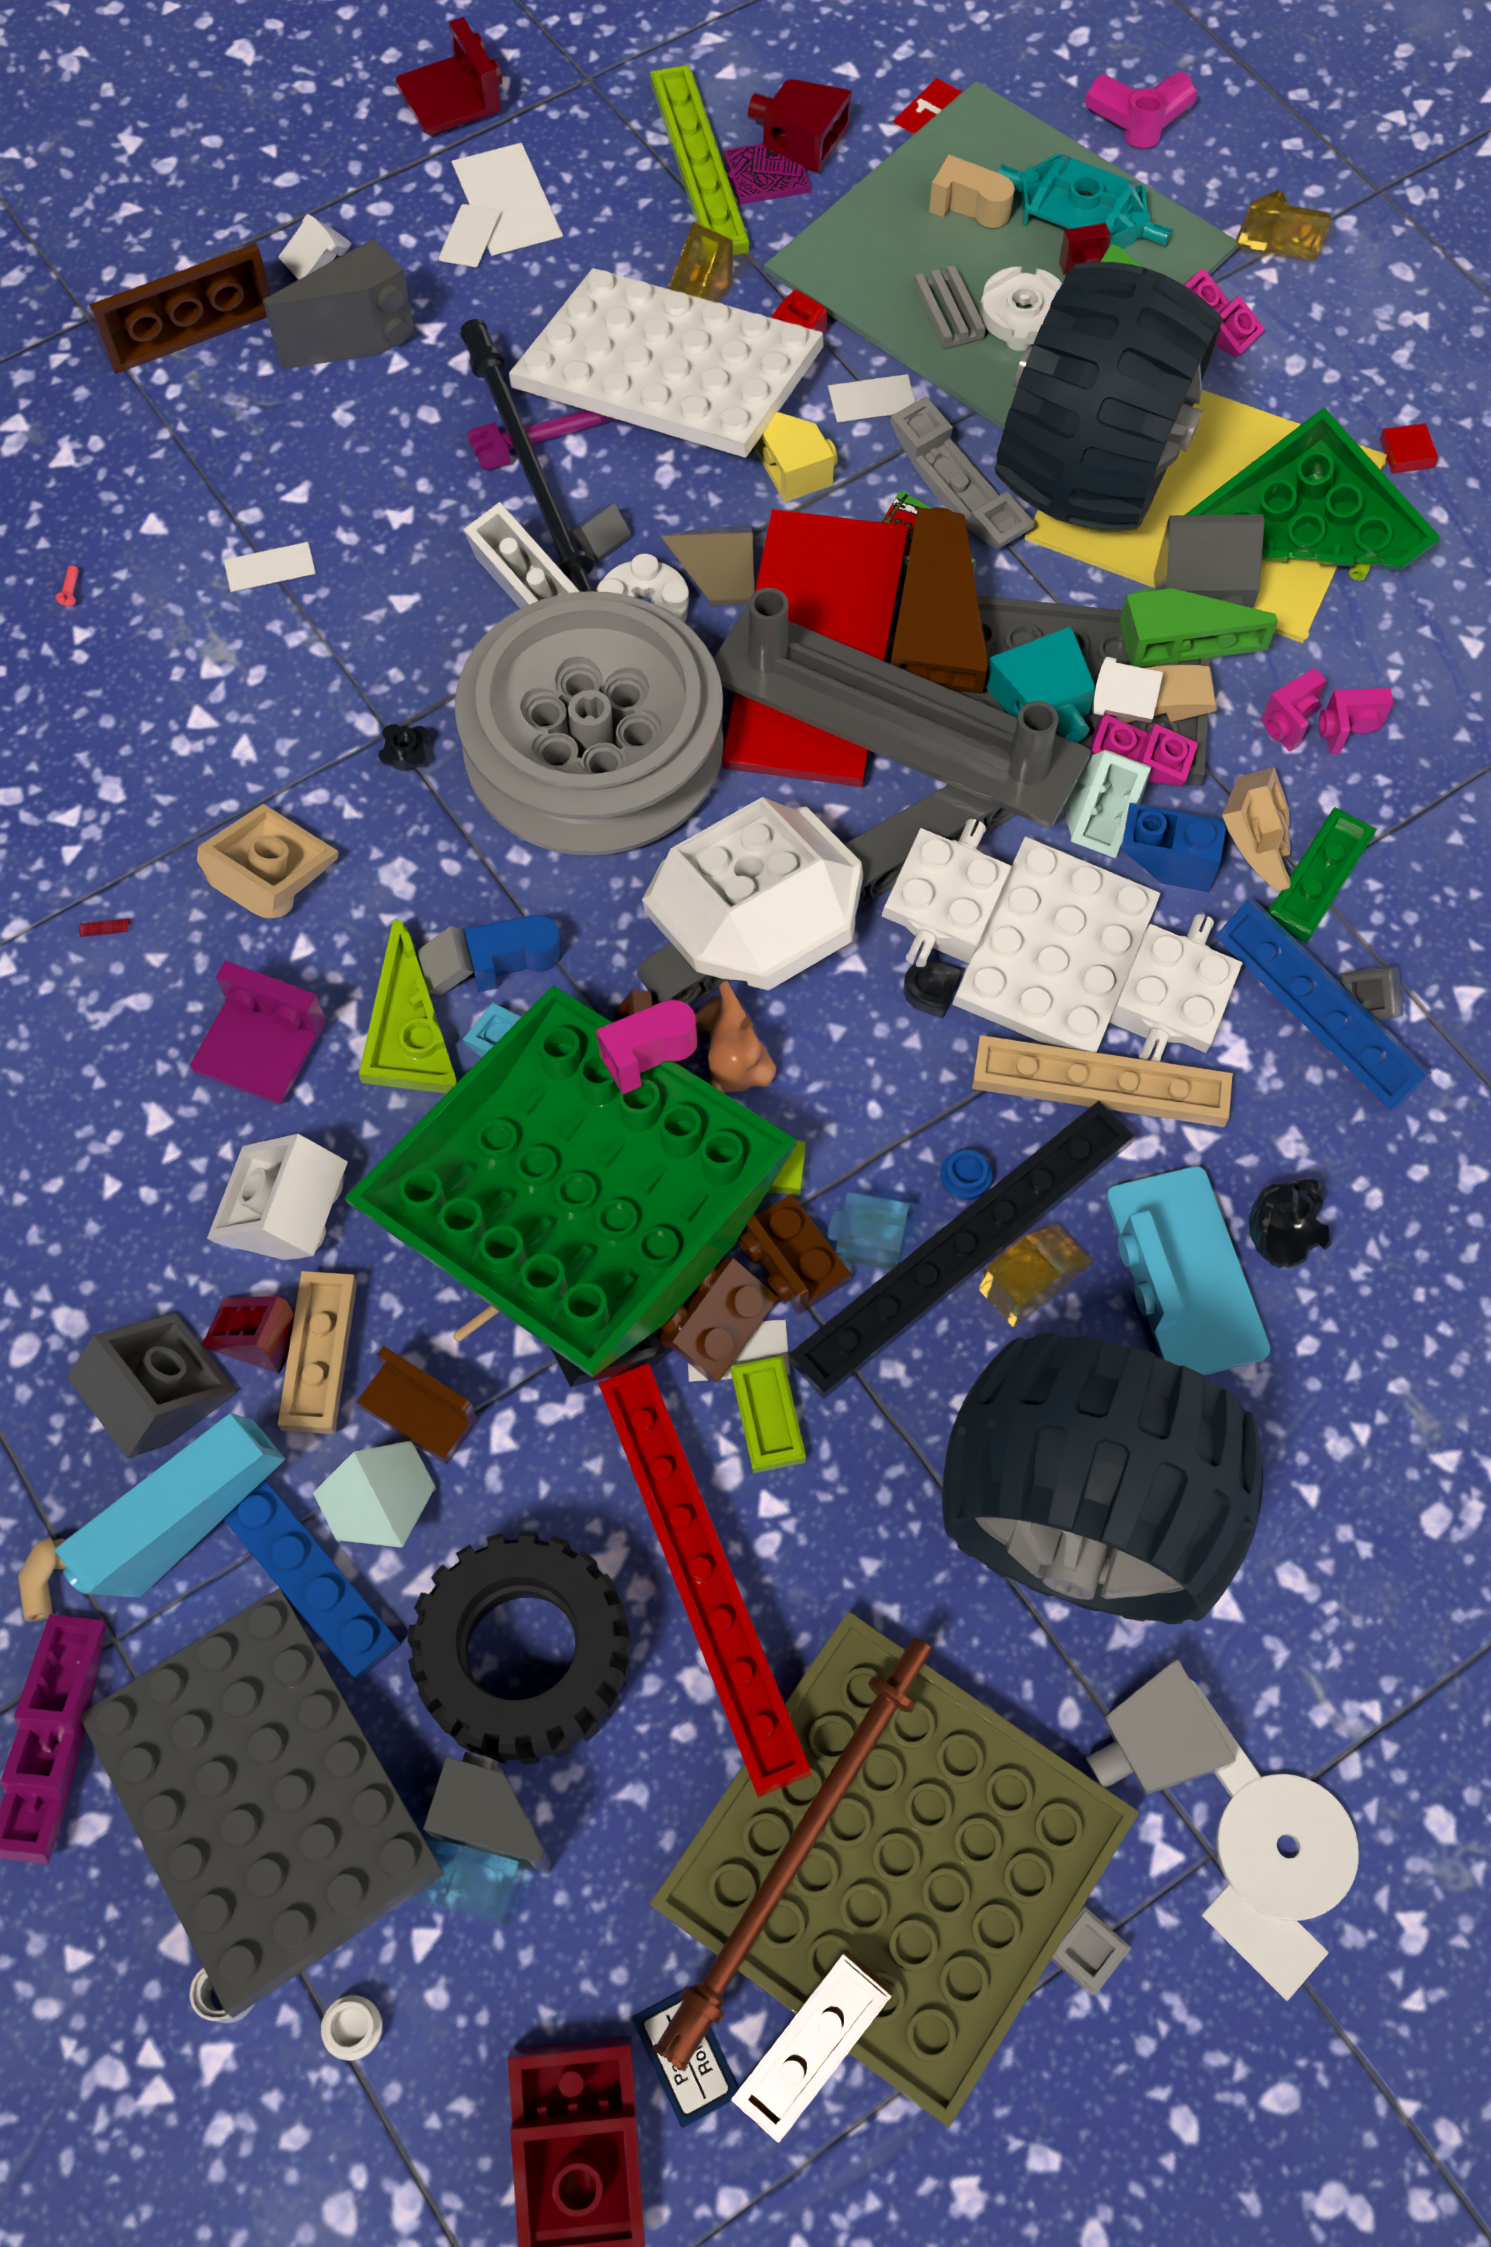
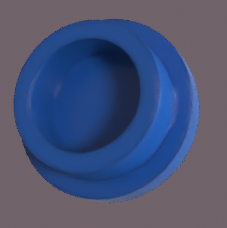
M973 1150L956 1151L950 1154L942 1164L940 1171L941 1184L945 1191L956 1199L974 1200L981 1197L989 1189L992 1180V1169L989 1162L980 1153Z

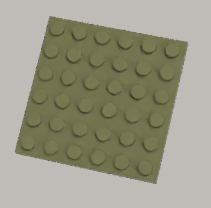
M848 1611L785 1703L812 1776L758 1798L744 1763L649 1905L716 1956L719 1955L876 1699L877 1695L870 1689L868 1682L871 1677L886 1682L905 1651L903 1648ZM924 1664L905 1694L916 1705L913 1711L909 1713L896 1709L737 1971L796 2015L847 1950L894 1991L891 1998L853 2045L848 2054L941 2124L950 2128L1140 1812Z

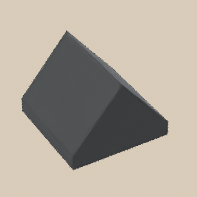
M615 502L600 507L569 530L572 540L597 562H600L631 538V532Z

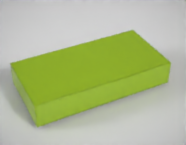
M783 1356L730 1366L753 1474L806 1463V1454Z

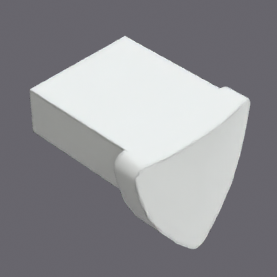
M306 214L302 220V225L278 257L298 280L332 262L336 255H344L351 246V242L309 214Z
M1106 657L1096 683L1092 713L1102 716L1105 713L1151 723L1163 672L1116 663L1117 658Z

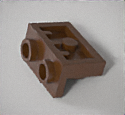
M793 1194L788 1195L754 1217L752 1215L738 1238V1242L748 1259L752 1263L760 1260L771 1275L767 1277V1281L772 1292L778 1297V1300L782 1304L790 1302L799 1315L851 1282L852 1274Z

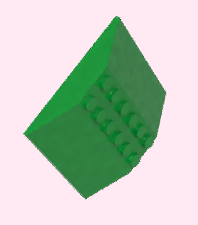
M553 985L347 1194L345 1200L353 1208L593 1378L664 1325L734 1246L797 1144L795 1138L674 1061L666 1060L662 1064L640 1073L641 1087L622 1094L600 1057L596 1035L597 1029L612 1022Z

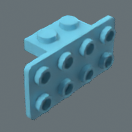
M1194 1166L1112 1186L1108 1190L1106 1201L1119 1236L1118 1248L1124 1265L1131 1270L1135 1282V1297L1141 1314L1148 1319L1161 1359L1178 1366L1184 1365L1203 1376L1265 1360L1270 1353V1345L1205 1170Z

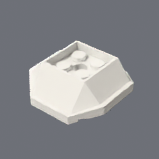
M761 797L672 847L667 858L661 862L642 898V902L647 916L696 972L722 979L747 981L749 986L769 991L852 942L855 915L863 881L862 862L808 807L792 809Z

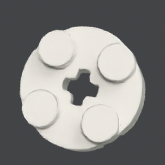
M1010 267L997 272L986 282L980 303L979 315L985 327L994 336L1006 341L1008 347L1013 350L1024 351L1028 345L1034 344L1057 290L1062 285L1059 279L1045 270L1036 268L1034 275L1031 273H1021L1022 267ZM1016 303L1023 306L1031 304L1032 306L1029 309H1022L1017 307Z
M639 554L635 556L632 561L612 569L598 584L597 592L618 593L636 598L649 597L652 604L672 613L684 623L686 622L689 606L687 584L674 568L665 563L658 562L657 558L653 555Z

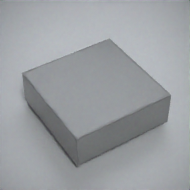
M450 926L417 950L428 993L441 996L474 972L462 929Z
M1084 1906L1051 1960L1093 1997L1121 1963L1131 1947Z

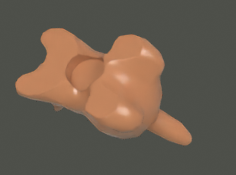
M726 980L719 987L721 998L712 996L708 1003L703 1005L695 1014L697 1033H707L710 1035L708 1066L711 1080L708 1084L722 1093L742 1092L753 1086L766 1087L775 1077L776 1065L753 1030V1022L743 1003L737 998L731 985Z

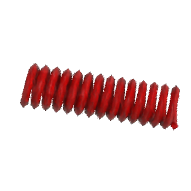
M123 918L119 920L113 919L112 921L105 920V922L80 923L79 935L80 937H86V934L88 937L90 935L93 936L92 924L95 936L97 934L100 935L99 927L101 934L105 933L107 935L106 923L108 934H114V931L116 934L118 932L121 933V930L124 933L125 931L128 932L127 924L131 925V922L128 918Z

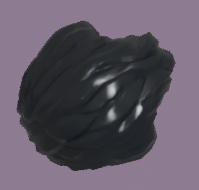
M1307 1178L1282 1184H1271L1262 1189L1257 1200L1252 1205L1249 1214V1234L1256 1247V1251L1270 1262L1272 1266L1290 1268L1300 1265L1307 1260L1309 1251L1314 1247L1321 1246L1326 1250L1332 1244V1230L1328 1225L1322 1224L1316 1219L1326 1196L1324 1188L1318 1180Z

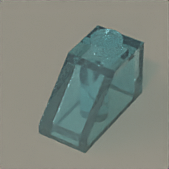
M425 1838L445 1875L408 1900L508 1929L525 1872V1868L521 1863L463 1845Z

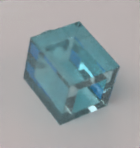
M847 1192L843 1210L833 1209L828 1232V1240L837 1241L836 1254L842 1261L889 1270L896 1267L899 1261L909 1203Z

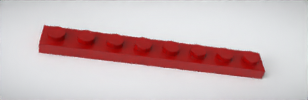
M649 1363L599 1382V1387L757 1797H762L812 1776L811 1769Z

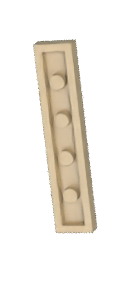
M980 1035L972 1089L1091 1107L1097 1101H1100L1108 1110L1225 1127L1229 1119L1233 1073Z

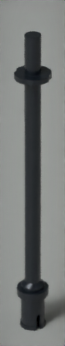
M481 319L469 320L460 328V336L470 355L469 366L475 376L484 378L561 558L556 562V565L580 592L594 591L587 575L594 567V560L586 551H577L500 372L505 364L504 356L501 350L494 346L486 323Z

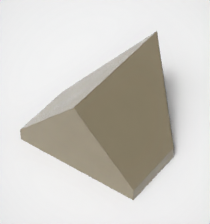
M750 525L703 527L661 536L708 598L709 606L749 604L751 596L755 593L753 532Z

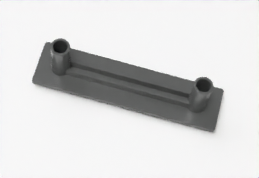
M762 588L751 596L749 605L745 607L713 658L719 672L722 687L1047 828L1053 827L1090 758L1091 750L1056 735L1058 714L1050 704L1043 701L1029 702L1020 709L1018 718L788 621V599L782 591L775 588Z

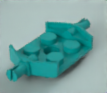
M1061 153L1051 156L1033 168L1028 167L1025 172L1002 164L998 170V173L1009 178L1014 188L1018 189V192L1021 193L1022 224L1027 226L1031 214L1068 229L1106 223L1111 234L1109 247L1111 244H1114L1122 249L1136 243L1137 239L1142 240L1143 238L1166 247L1171 238L1172 228H1167L1150 221L1151 213L1147 212L1146 187L1140 183ZM1083 191H1089L1094 195L1083 196L1080 195V193H1082Z

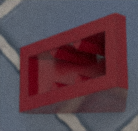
M279 1296L223 1298L202 1346L214 1352L279 1374L289 1352L295 1315L288 1302Z

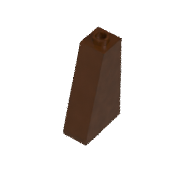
M918 507L891 656V665L948 689L982 694L988 662L965 515L952 512L943 507L931 509Z

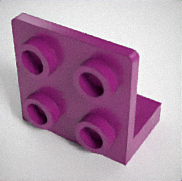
M225 960L216 975L218 984L225 997V1003L190 1063V1067L196 1074L280 1105L285 1100L326 1024L317 995Z

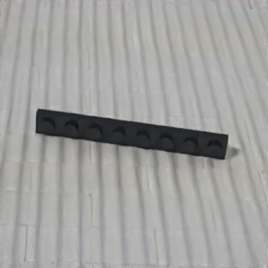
M1097 1101L790 1352L789 1362L824 1400L1128 1148L1135 1136L1100 1101Z

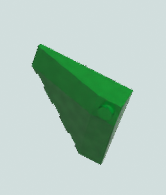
M1325 407L1185 514H1263L1264 531L1261 561L1288 562V559L1317 560V564L1354 567V563L1384 565V569L1403 570L1441 539L1438 533Z

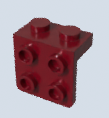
M464 17L449 21L453 57L400 74L396 78L400 94L420 128L427 135L443 132L501 111L498 85L503 83L501 70L497 61L494 58L489 59L480 33H473Z

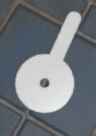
M1190 1680L1237 1760L1226 1769L1214 1772L1231 1797L1221 1814L1216 1835L1218 1860L1225 1879L1234 1892L1247 1905L1271 1918L1284 1921H1302L1328 1912L1348 1893L1357 1873L1359 1859L1358 1841L1350 1817L1330 1792L1313 1781L1289 1774L1261 1777L1201 1689L1194 1681ZM1281 1836H1289L1295 1840L1297 1844V1854L1295 1857L1285 1858L1278 1852L1277 1841Z

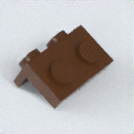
M723 1258L674 1315L660 1327L661 1329L657 1333V1337L663 1348H672L707 1380L719 1382L778 1297L734 1258Z

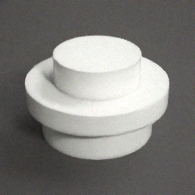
M351 1995L338 1999L327 2009L321 2023V2037L326 2049L333 2056L342 2060L353 2061L367 2056L380 2041L383 2029L381 2014L376 2005L367 1998Z

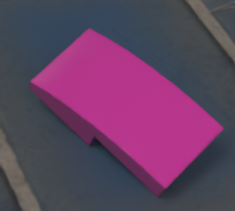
M1204 267L1183 284L1203 298L1223 318L1215 345L1235 358L1265 330L1239 295L1229 302Z
M1104 713V716L1097 722L1089 749L1091 750L1090 756L1108 750L1151 766L1147 780L1149 782L1182 786L1186 782L1198 743L1157 724H1154L1147 733Z

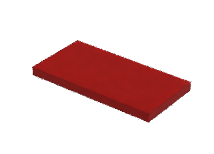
M772 509L755 592L762 588H775L782 591L788 599V621L886 662L908 541V525ZM735 692L722 756L724 769L863 787L869 750Z

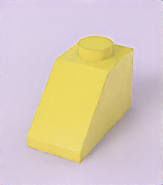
M776 412L753 448L784 503L832 486L834 466L838 464V456L833 442L830 439H824L816 423Z

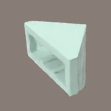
M1108 750L1091 755L1063 806L1072 838L1071 842L1116 858L1122 845L1129 804L1140 805L1151 766Z
M406 1441L353 1452L313 1494L337 1542L349 1541L403 1548L432 1492L437 1489L412 1441Z

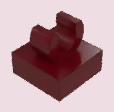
M1106 223L1064 230L1059 259L1063 275H1066L1077 263L1101 262L1108 250L1111 236Z

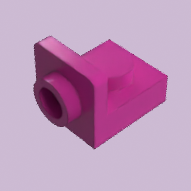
M1315 667L1272 693L1261 718V722L1264 724L1268 734L1274 740L1280 741L1289 752L1299 747L1308 727L1306 719L1318 709L1321 703L1319 697L1327 680Z
M1391 688L1333 691L1326 709L1320 711L1318 722L1321 738L1327 739L1329 754H1340L1350 731L1357 734H1365L1382 729L1394 704Z

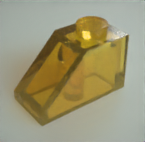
M1057 1224L1024 1236L986 1266L979 1290L1010 1325L1015 1328L1091 1267L1093 1262Z

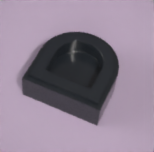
M927 960L924 967H917L916 963L908 969L904 979L903 992L905 999L915 1009L943 1019L959 981L961 970L934 960Z

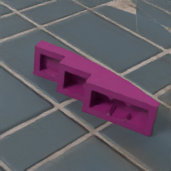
M52 1614L48 1616L14 1715L18 1731L0 1780L5 1792L0 1805V1859L49 1865L86 1729L81 1721V1716L84 1711L91 1707L106 1630L104 1620Z

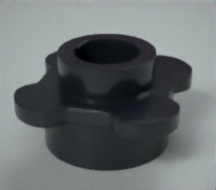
M390 724L383 729L382 734L385 744L378 754L382 764L392 766L401 771L413 770L424 764L426 761L424 743L429 740V732L425 727L416 726L410 729L399 727L397 724ZM401 744H408V746L400 747Z

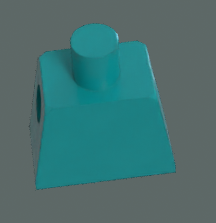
M1070 626L990 657L985 687L1009 715L1018 718V713L1025 704L1032 701H1043L1053 706L1057 711L1058 725L1056 731L1059 736L1075 743L1086 737L1089 733V727L1083 718L1090 713L1095 694V685Z

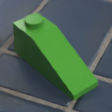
M1175 588L1160 590L1144 589L1136 593L1126 594L1119 620L1130 665L1135 667L1265 651L1269 648L1278 623L1274 613Z

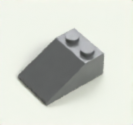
M374 238L263 299L278 361L283 369L380 355L415 335L404 269Z

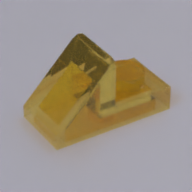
M1276 190L1250 202L1235 243L1238 247L1316 260L1332 219L1329 212L1289 205L1283 190Z

